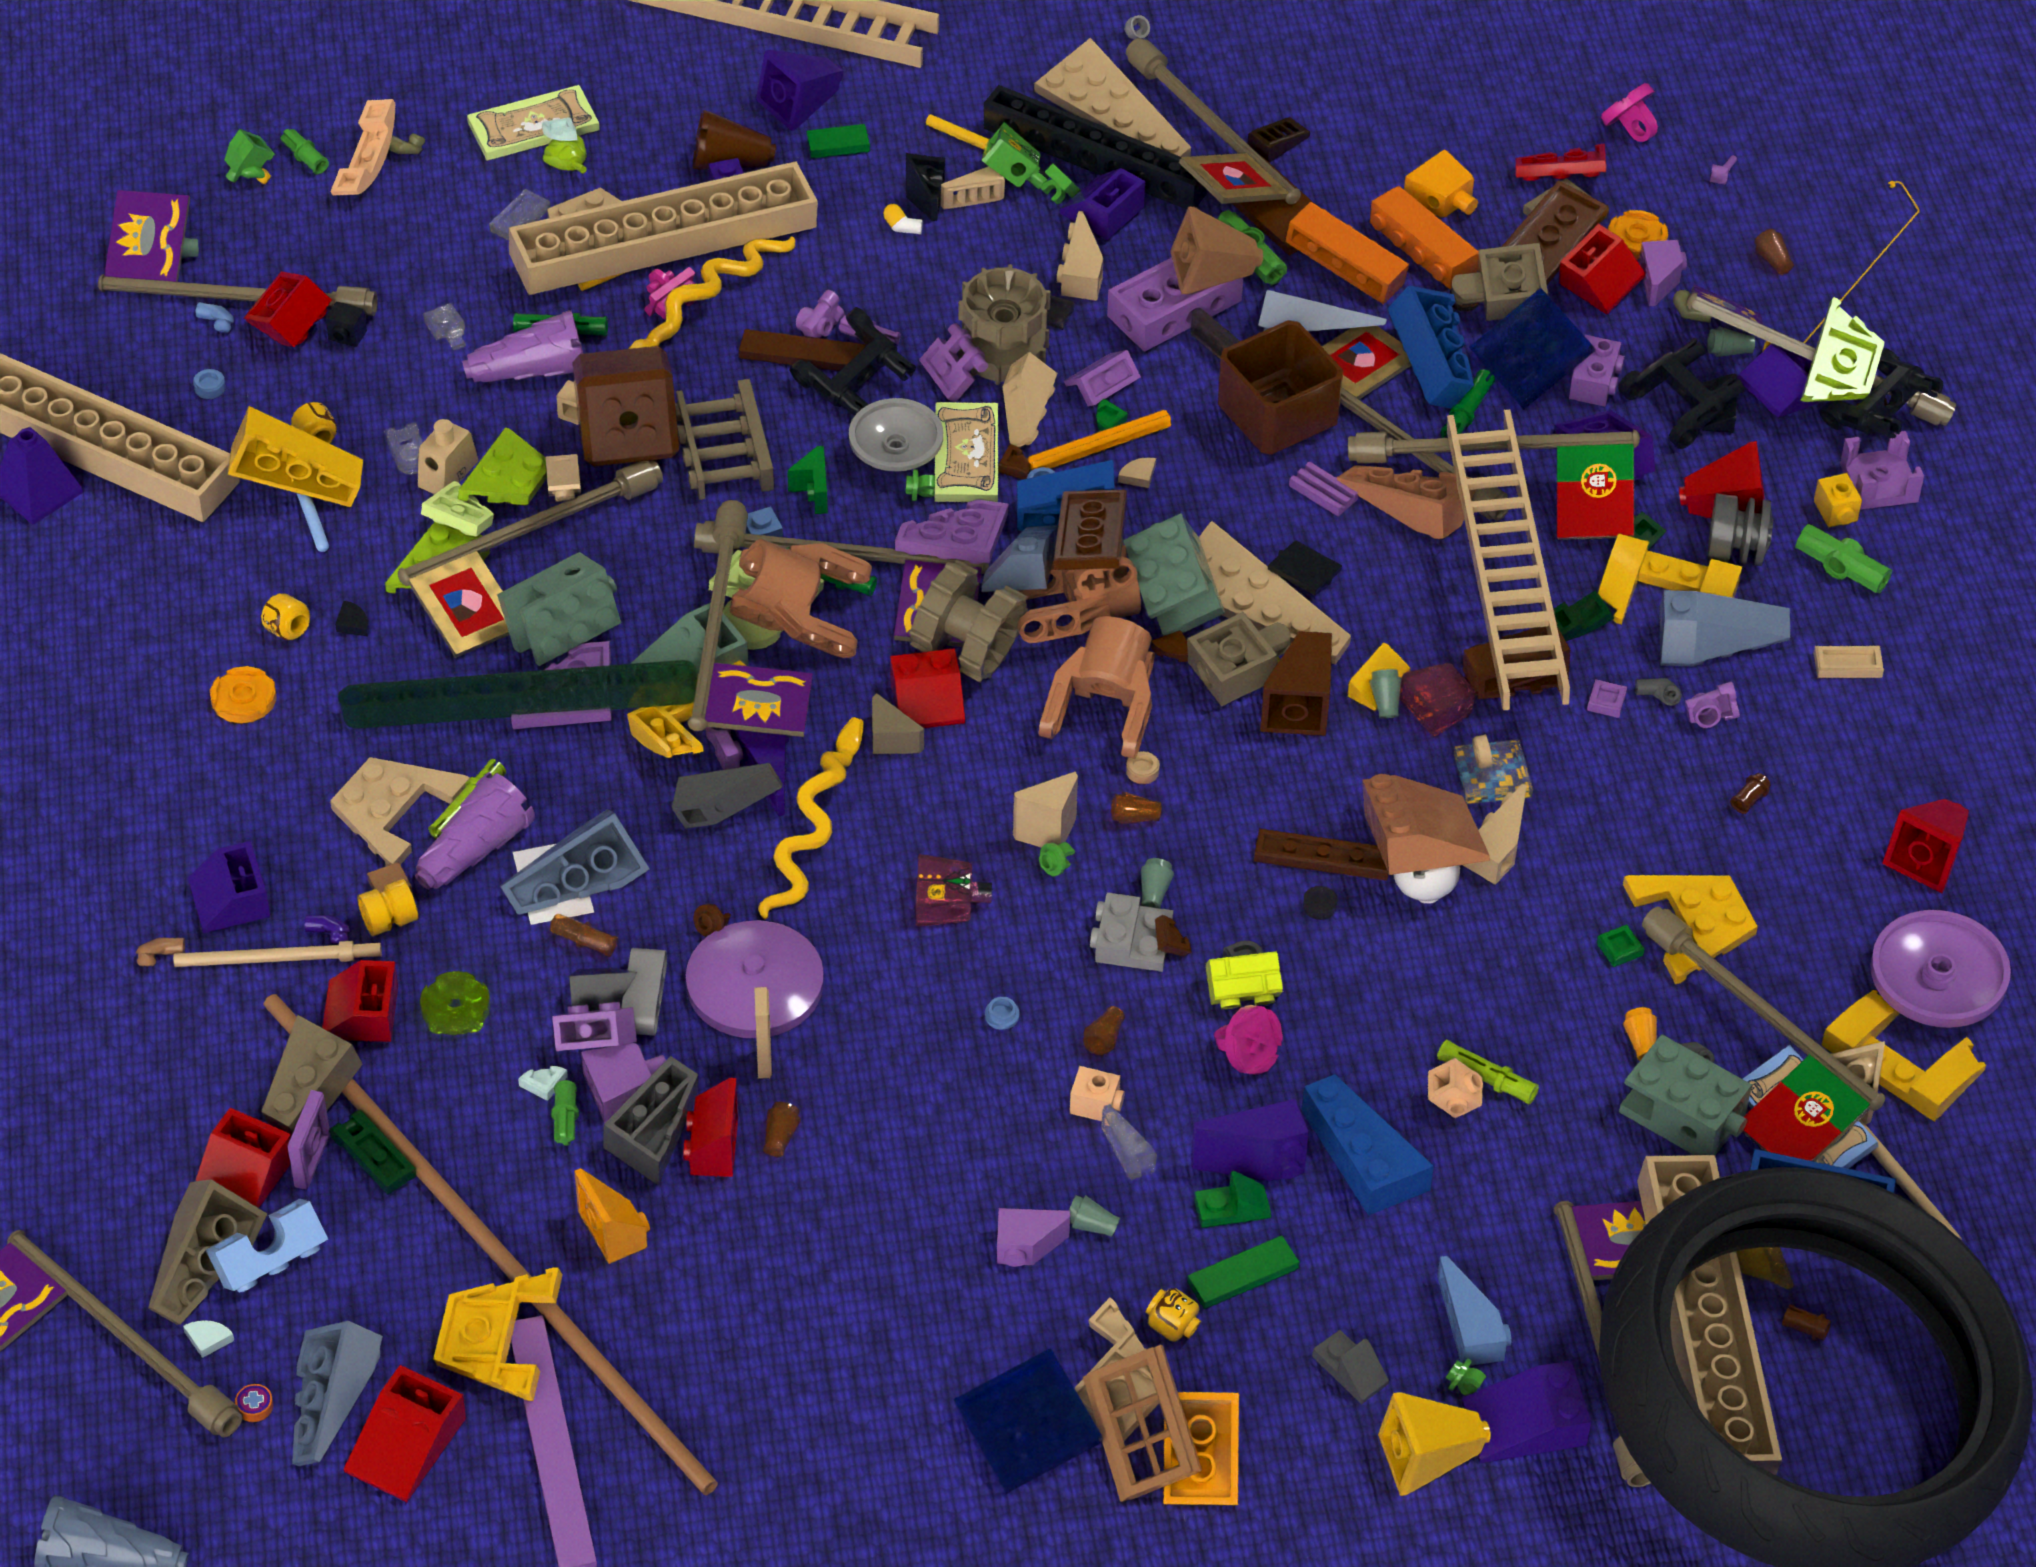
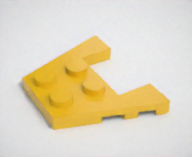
M1624 876L1623 886L1634 907L1668 899L1676 916L1692 928L1693 942L1712 958L1721 953L1723 955L1727 954L1756 935L1758 926L1731 876ZM1666 952L1664 954L1663 962L1675 984L1686 980L1687 975L1694 970H1702L1684 953L1670 955Z
M553 1267L545 1269L546 1274L529 1277L526 1274L515 1277L514 1282L499 1286L491 1283L449 1294L433 1358L436 1364L517 1397L534 1401L540 1375L537 1365L506 1363L520 1303H556L563 1276L560 1269Z

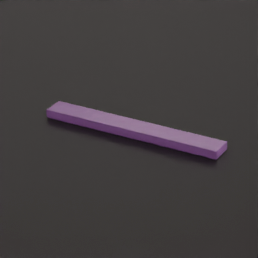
M541 1315L516 1320L511 1339L515 1364H536L540 1370L534 1401L523 1399L557 1564L558 1567H597L544 1317Z

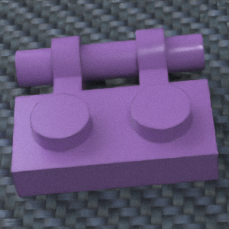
M957 323L952 324L948 328V332L951 334L948 341L938 337L919 359L946 398L955 403L975 381L970 374V370L975 367L978 372H984L988 368L983 351L973 345L971 335ZM960 349L965 353L961 359L956 355Z

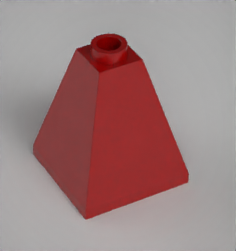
M1757 441L1749 442L1684 478L1685 486L1679 487L1681 506L1687 505L1689 514L1712 519L1716 493L1737 496L1739 511H1745L1749 498H1755L1754 513H1760L1762 499H1765Z
M1947 799L1902 809L1899 812L1882 864L1943 893L1963 839L1969 810L1961 804Z

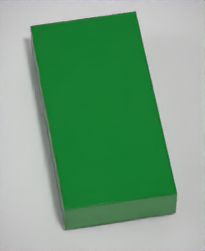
M865 124L806 131L811 159L870 152V143Z

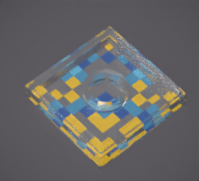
M1520 740L1489 743L1492 767L1484 769L1478 768L1476 764L1473 744L1455 746L1454 756L1467 804L1503 801L1509 792L1514 793L1522 783L1527 785L1525 798H1532L1533 788Z

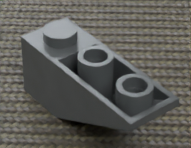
M770 763L678 777L672 809L685 829L714 825L781 789L783 783Z

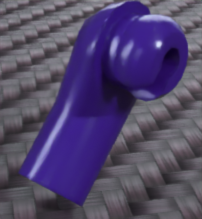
M305 916V932L330 933V942L332 944H339V941H348L347 933L350 932L349 926L335 916Z

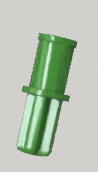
M285 129L283 131L284 134L281 136V141L294 153L297 161H303L315 174H321L327 169L329 165L328 159L315 149L312 141L305 140L294 129Z
M562 1080L554 1086L555 1106L551 1110V1117L554 1119V1140L556 1143H563L564 1146H568L571 1144V1141L575 1140V1120L579 1117V1109L576 1106V1084L572 1081Z

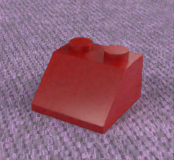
M281 271L245 315L244 319L281 345L295 347L307 338L308 330L314 322L324 317L327 312L326 307L332 299L307 276Z
M955 648L890 656V683L897 709L923 728L965 723L961 676Z
M728 1078L696 1096L694 1111L687 1112L686 1130L692 1133L691 1140H684L683 1160L690 1161V1175L733 1177L739 1120L737 1078Z

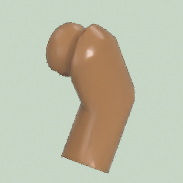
M159 937L140 945L136 951V954H138V965L154 966L156 964L155 955L185 953V938Z

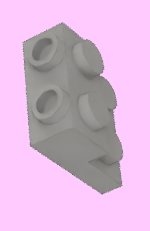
M1107 892L1105 902L1098 901L1095 920L1101 922L1100 928L1093 927L1091 933L1090 948H1096L1095 962L1163 972L1167 952L1158 950L1155 919L1161 915L1173 919L1174 910L1140 906V897Z

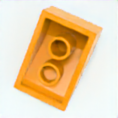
M1178 1392L1202 1471L1165 1486L1163 1504L1238 1505L1239 1393ZM1164 1419V1430L1168 1428ZM1170 1437L1164 1439V1471L1179 1465Z

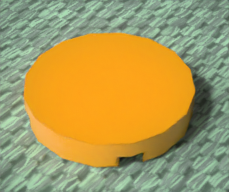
M1643 210L1623 212L1622 216L1612 218L1608 226L1609 231L1624 240L1636 259L1640 257L1642 242L1668 240V229L1665 223L1663 225L1659 222V217Z
M243 666L227 670V674L221 678L218 676L211 686L212 708L219 717L229 722L248 723L261 719L273 709L277 700L275 682L272 678L270 679L266 676L265 671L255 667Z

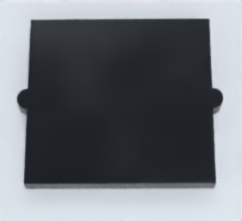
M1297 540L1292 542L1284 551L1280 550L1278 556L1268 565V570L1313 595H1316L1326 584L1331 585L1332 579L1342 569V565Z

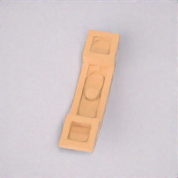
M393 99L367 100L358 122L363 133L349 168L339 169L330 191L333 196L359 195L378 176L386 159L393 134L395 120V102Z

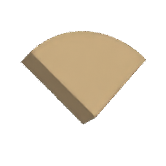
M1140 458L1129 462L1119 472L1118 483L1149 488L1156 467V458Z

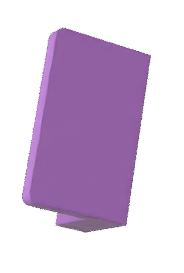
M1123 350L1104 356L1064 380L1066 387L1077 385L1089 407L1096 405L1103 398L1106 399L1141 376L1128 350Z

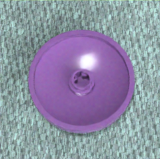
M1942 910L1917 911L1892 921L1884 928L1875 942L1870 966L1876 989L1893 1009L1913 1021L1929 1026L1946 1028L1967 1026L1981 1021L1992 1014L2000 1006L2006 995L2011 973L2008 955L2001 942L1990 930L1971 918Z
M743 921L727 925L721 931H714L695 948L686 968V990L694 1011L711 1027L736 1037L756 1038L754 988L767 987V990H769L770 1037L787 1032L805 1021L817 1007L823 992V966L815 947L799 932L775 922Z

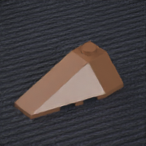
M1355 465L1337 477V481L1358 492L1357 495L1413 530L1430 535L1432 538L1444 539L1448 537L1449 534L1461 527L1464 521L1461 500L1459 499L1456 484V475L1454 473L1440 472L1439 477L1422 476V470L1394 474L1392 468ZM1476 489L1469 490L1471 501Z

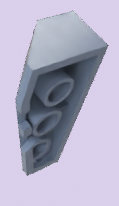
M1058 525L1026 527L985 571L982 592L1004 589L1006 585L1014 590L1047 589L1055 553Z
M350 1321L305 1331L297 1362V1376L302 1378V1391L296 1393L295 1405L301 1407V1417L294 1425L292 1464L303 1466L321 1461L375 1370V1366L380 1359L382 1335Z

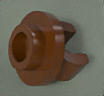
M706 903L695 910L693 921L697 931L707 937L714 931H721L727 926L731 914L725 913L723 915L717 905Z

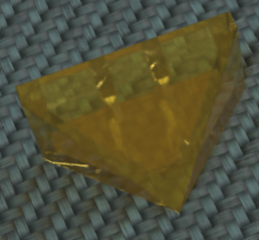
M1758 1247L1736 1251L1742 1274L1787 1290L1794 1287L1780 1247Z

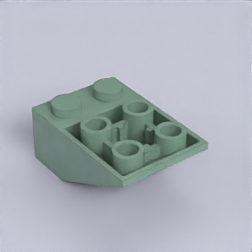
M711 603L685 614L631 662L633 670L656 699L662 698L698 680ZM723 613L715 663L733 664L740 660L748 666L747 641Z

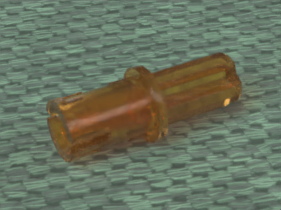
M556 914L550 923V931L552 933L576 942V946L579 948L585 946L610 957L617 946L618 937L591 927L592 924L590 922L584 924L562 914Z

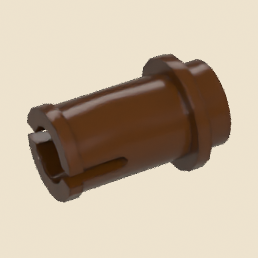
M1761 773L1749 775L1746 778V784L1731 798L1730 803L1737 812L1746 814L1760 797H1766L1769 794L1770 781Z
M1790 1304L1784 1314L1782 1326L1810 1335L1813 1341L1818 1339L1824 1341L1830 1330L1831 1320L1826 1319V1314L1821 1313L1819 1316Z

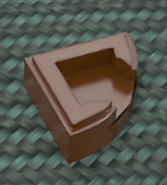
M1009 444L998 464V472L1024 480L1027 479L1030 473V464L1019 447Z
M1180 630L1151 640V649L1158 656L1178 659V662H1188L1187 640Z
M1165 915L1157 917L1155 919L1158 950L1183 957L1192 953L1187 936L1183 938L1179 930L1174 926L1176 922Z

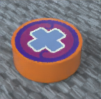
M247 1385L236 1395L235 1404L239 1407V1413H241L242 1419L245 1421H262L273 1410L272 1394L263 1385Z

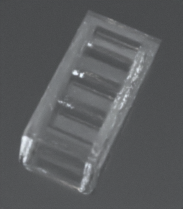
M1110 1104L1104 1106L1101 1128L1128 1179L1133 1180L1153 1173L1156 1169L1157 1153Z

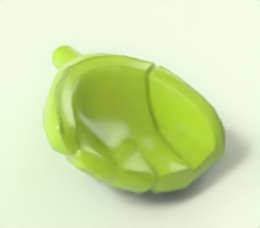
M577 135V140L572 141L553 139L546 146L543 155V161L546 164L561 170H577L582 174L587 171V168L582 165L586 160L585 158H587L584 141L580 136Z

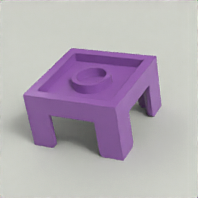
M1901 431L1899 435L1894 433L1896 438H1889L1887 450L1858 454L1860 438H1845L1840 466L1843 474L1848 473L1862 498L1860 510L1919 502L1924 474L1920 466L1916 467L1914 474H1912L1906 459L1910 440L1906 431Z

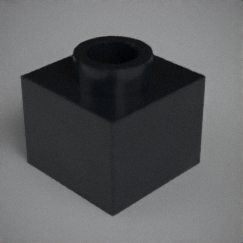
M336 301L326 316L328 340L357 347L367 332L365 311L362 308Z

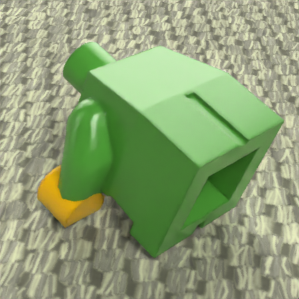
M239 129L229 143L224 159L230 167L226 178L236 183L238 178L243 176L248 179L256 178L262 184H266L271 175L262 167L267 160L272 159L275 155L274 152L260 136Z

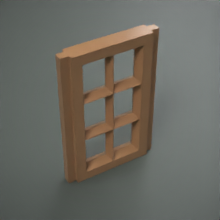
M1163 1345L1148 1348L1083 1376L1121 1502L1135 1499L1202 1471ZM1148 1365L1156 1393L1138 1400L1130 1372ZM1123 1375L1132 1403L1114 1410L1105 1382ZM1159 1400L1168 1429L1149 1436L1141 1407ZM1134 1410L1143 1439L1125 1446L1116 1417ZM1170 1437L1179 1465L1161 1472L1152 1444ZM1146 1447L1154 1475L1136 1482L1128 1453Z

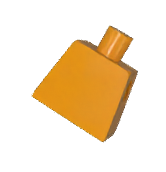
M1445 149L1405 176L1404 190L1430 212L1441 218L1447 217L1457 209L1470 215L1478 205V200L1472 196L1473 175Z

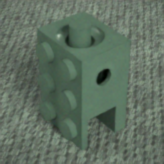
M1181 513L1161 523H1155L1148 529L1123 540L1129 559L1137 570L1138 585L1150 619L1157 617L1163 636L1179 630L1184 633L1225 614L1200 539Z
M580 552L497 594L514 650L522 653L531 648L538 666L621 624L613 593L617 592L614 580L607 575L603 566Z
M1663 1034L1660 1035L1625 1079L1624 1084L1633 1089L1620 1104L1619 1113L1693 1155H1716L1731 1135L1738 1137L1746 1126L1747 1119L1744 1116L1746 1115L1752 1084Z

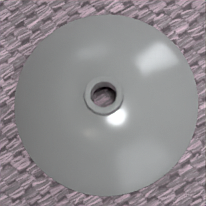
M903 398L883 399L865 406L854 416L849 427V443L855 455L864 463L874 468L894 472L907 471L928 463L938 454L943 443V426L939 417L924 404Z

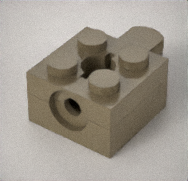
M1540 243L1478 250V272L1455 275L1452 280V294H1454L1456 303L1462 305L1483 302L1486 321L1547 314L1548 290Z
M1241 612L1187 638L1188 664L1221 706L1226 705L1264 686V683L1278 664V657L1283 655L1290 646L1289 628L1284 624L1276 622L1258 631L1247 615Z

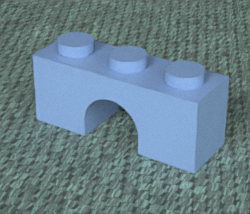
M298 1199L268 1215L274 1226L275 1236L271 1245L263 1251L257 1252L252 1247L247 1235L235 1233L206 1249L223 1287L232 1291L237 1290L239 1293L254 1287L258 1283L256 1279L264 1274L274 1275L288 1268V1261L300 1255L301 1258H305L319 1251V1244L328 1240V1237L311 1202Z

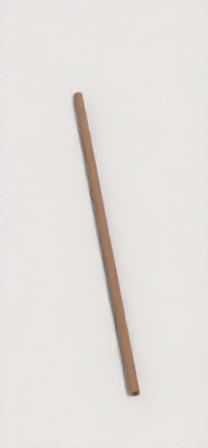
M277 994L270 995L264 1001V1007L291 1034L297 1016ZM352 1078L342 1091L344 1096L357 1110H361L416 1168V1176L512 1282L518 1276L528 1274L529 1277H532ZM532 1303L702 1494L708 1495L716 1489L718 1482L556 1303Z

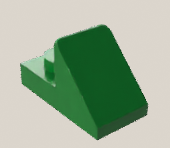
M816 446L789 468L787 472L788 491H807L808 502L814 501L815 514H828L824 446Z
M1231 1171L1230 1186L1195 1191L1194 1201L1201 1228L1271 1218V1210L1264 1185L1236 1171Z

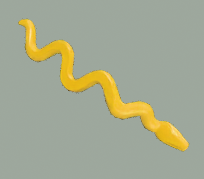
M792 236L785 241L751 240L743 247V254L747 261L714 258L706 261L701 268V277L705 283L682 285L673 289L667 295L664 302L666 321L652 329L646 339L635 340L628 349L659 346L663 341L672 338L679 331L683 321L682 305L684 303L710 299L720 293L722 281L718 274L741 277L753 276L763 268V259L758 252L785 253L792 251L795 248V238Z
M852 717L837 737V752L827 751L821 755L820 765L824 771L807 780L798 789L796 800L799 809L814 824L816 829L810 834L787 837L775 847L774 861L778 869L791 882L792 888L786 892L770 895L759 903L758 911L763 919H768L769 910L795 904L802 900L809 891V882L801 869L792 861L791 854L800 850L820 848L829 841L832 835V821L814 802L813 798L818 793L838 785L846 779L845 767L851 764L853 756L857 753L861 744L864 722L862 719Z

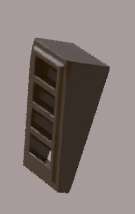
M1288 117L1253 130L1248 134L1247 144L1270 163L1310 137V131Z

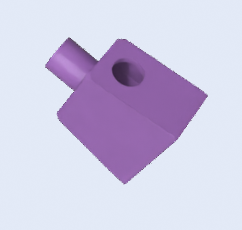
M635 1043L581 1052L583 1074L604 1123L666 1061L664 1055L645 1060L639 1046Z

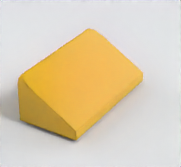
M1382 643L1349 681L1347 697L1376 711L1377 705L1369 683L1372 680V672L1396 669L1398 670V677H1401L1403 680L1411 668L1388 644Z

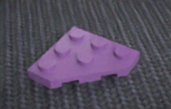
M977 499L968 502L967 508L956 512L949 508L930 514L929 520L918 524L914 520L901 524L895 539V551L906 552L909 555L937 556L940 559L966 560L974 564H989L1007 519L1009 504Z
M610 642L583 643L567 651V658L558 665L555 663L551 664L536 676V682L526 691L520 689L511 697L513 729L611 721Z

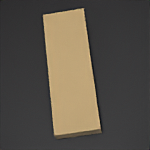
M767 987L754 988L759 1079L772 1076L769 990H767Z

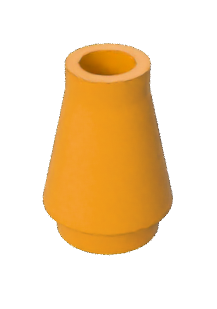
M1646 1007L1629 1010L1626 1012L1625 1021L1623 1022L1624 1029L1639 1061L1657 1040V1017L1652 1014L1650 1008Z

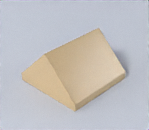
M1076 772L1014 793L1013 836L1015 840L1041 848L1048 843L1059 845L1066 842L1077 815L1078 775Z

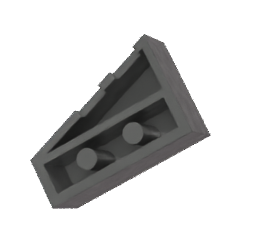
M670 1056L604 1124L603 1148L659 1185L687 1122V1112L692 1111L695 1104V1097L698 1092V1074Z

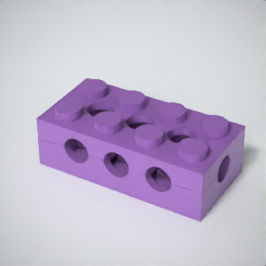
M1171 257L1109 289L1107 316L1145 352L1241 302L1243 278L1191 294H1181Z

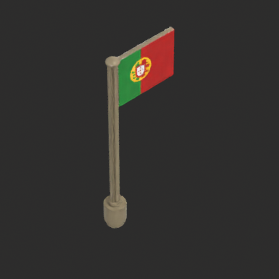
M1633 429V432L1516 436L1519 450L1557 448L1558 540L1617 538L1618 534L1634 538V448L1640 443V435L1637 430ZM1358 432L1356 436L1348 437L1349 461H1357V464L1388 463L1389 457L1394 456V454L1451 452L1448 438L1394 440L1393 438H1388L1387 432ZM1507 441L1460 445L1461 452L1508 450Z
M1659 906L1647 913L1643 919L1642 927L1646 930V935L1670 955L1684 953L1808 1055L1744 1116L1747 1119V1123L1742 1132L1766 1152L1816 1162L1869 1110L1876 1111L1883 1106L1885 1102L1883 1093H1877L1695 944L1692 938V928L1669 909H1662Z

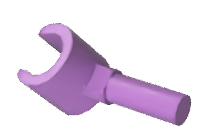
M1732 155L1723 166L1713 164L1710 182L1725 185L1728 173L1737 161V157Z

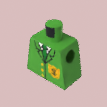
M1005 122L985 144L981 161L1015 186L1020 188L1027 180L1037 189H1040L1049 178L1045 171L1038 166L1040 153Z

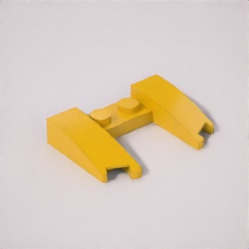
M1618 534L1598 591L1602 600L1617 610L1613 615V621L1622 625L1638 581L1668 590L1698 591L1734 598L1740 582L1742 567L1715 559L1710 560L1709 566L1696 564L1648 551V541Z
M740 660L732 664V665L746 666V665H745L742 661H740ZM698 680L628 713L627 717L631 735L654 753L667 758L691 752L693 754L704 752L702 743L680 724L692 717Z
M1872 990L1846 1009L1825 1029L1821 1046L1832 1053L1879 1043L1880 1041L1876 1037L1900 1013L1893 1009L1881 995H1878L1877 990ZM1967 1037L1946 1052L1926 1071L1885 1045L1879 1085L1935 1122L1985 1071L1986 1064L1985 1062L1977 1061L1971 1051L1974 1045Z

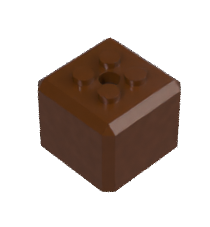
M1287 320L1223 349L1220 361L1218 405L1261 453L1272 455L1337 425L1340 412L1343 369L1300 322Z
M659 346L579 354L572 362L579 435L584 460L592 466L673 458L679 451L673 375L667 352ZM624 412H634L638 416L637 420L631 425L621 423L620 416Z

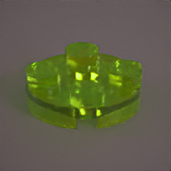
M462 971L446 972L435 977L436 982L429 987L427 985L424 987L420 996L421 1013L431 1032L435 1034L459 1035L468 1032L475 1033L482 1029L484 1020L490 1012V996L487 986L476 981L474 975ZM452 999H459L460 1004H462L458 1007L448 1006L452 1004Z

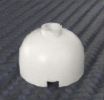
M1460 865L1394 874L1396 884L1405 895L1422 903H1434L1448 895L1456 887L1459 881Z

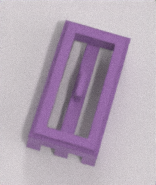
M1310 461L1305 465V469L1301 468L1297 472V476L1293 475L1289 479V486L1338 517L1358 500V492L1337 481L1336 477Z

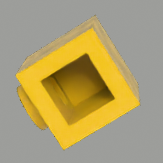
M1848 473L1818 479L1814 503L1829 528L1858 521L1862 498Z

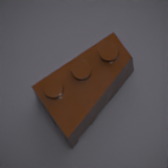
M1546 626L1534 627L1520 633L1506 635L1499 640L1545 636L1548 634ZM1557 627L1569 680L1570 648ZM1489 642L1465 649L1463 653V672L1477 698L1500 697ZM1551 650L1503 655L1504 664L1553 659ZM1556 675L1507 679L1510 696H1515V691L1530 690L1532 694H1541L1544 688L1555 687L1560 692Z

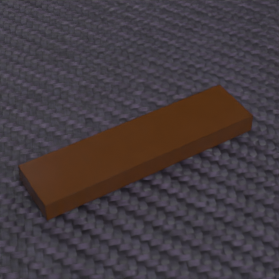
M745 329L739 348V358L793 365L797 360L801 359L806 363L810 361L819 369L840 371L866 347V344Z
M1259 828L1254 862L1388 880V871L1377 845Z

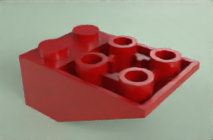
M399 1365L381 1390L343 1469L344 1472L408 1502L465 1421L466 1413L463 1394Z

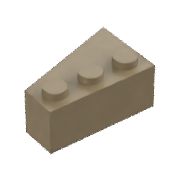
M297 1015L261 1111L268 1124L290 1133L292 1136L311 1090L323 1092L326 1110H328L363 1065L353 1045Z

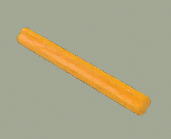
M1161 410L1028 457L1030 470L1032 471L1040 467L1051 469L1169 428L1171 426V417L1167 410Z

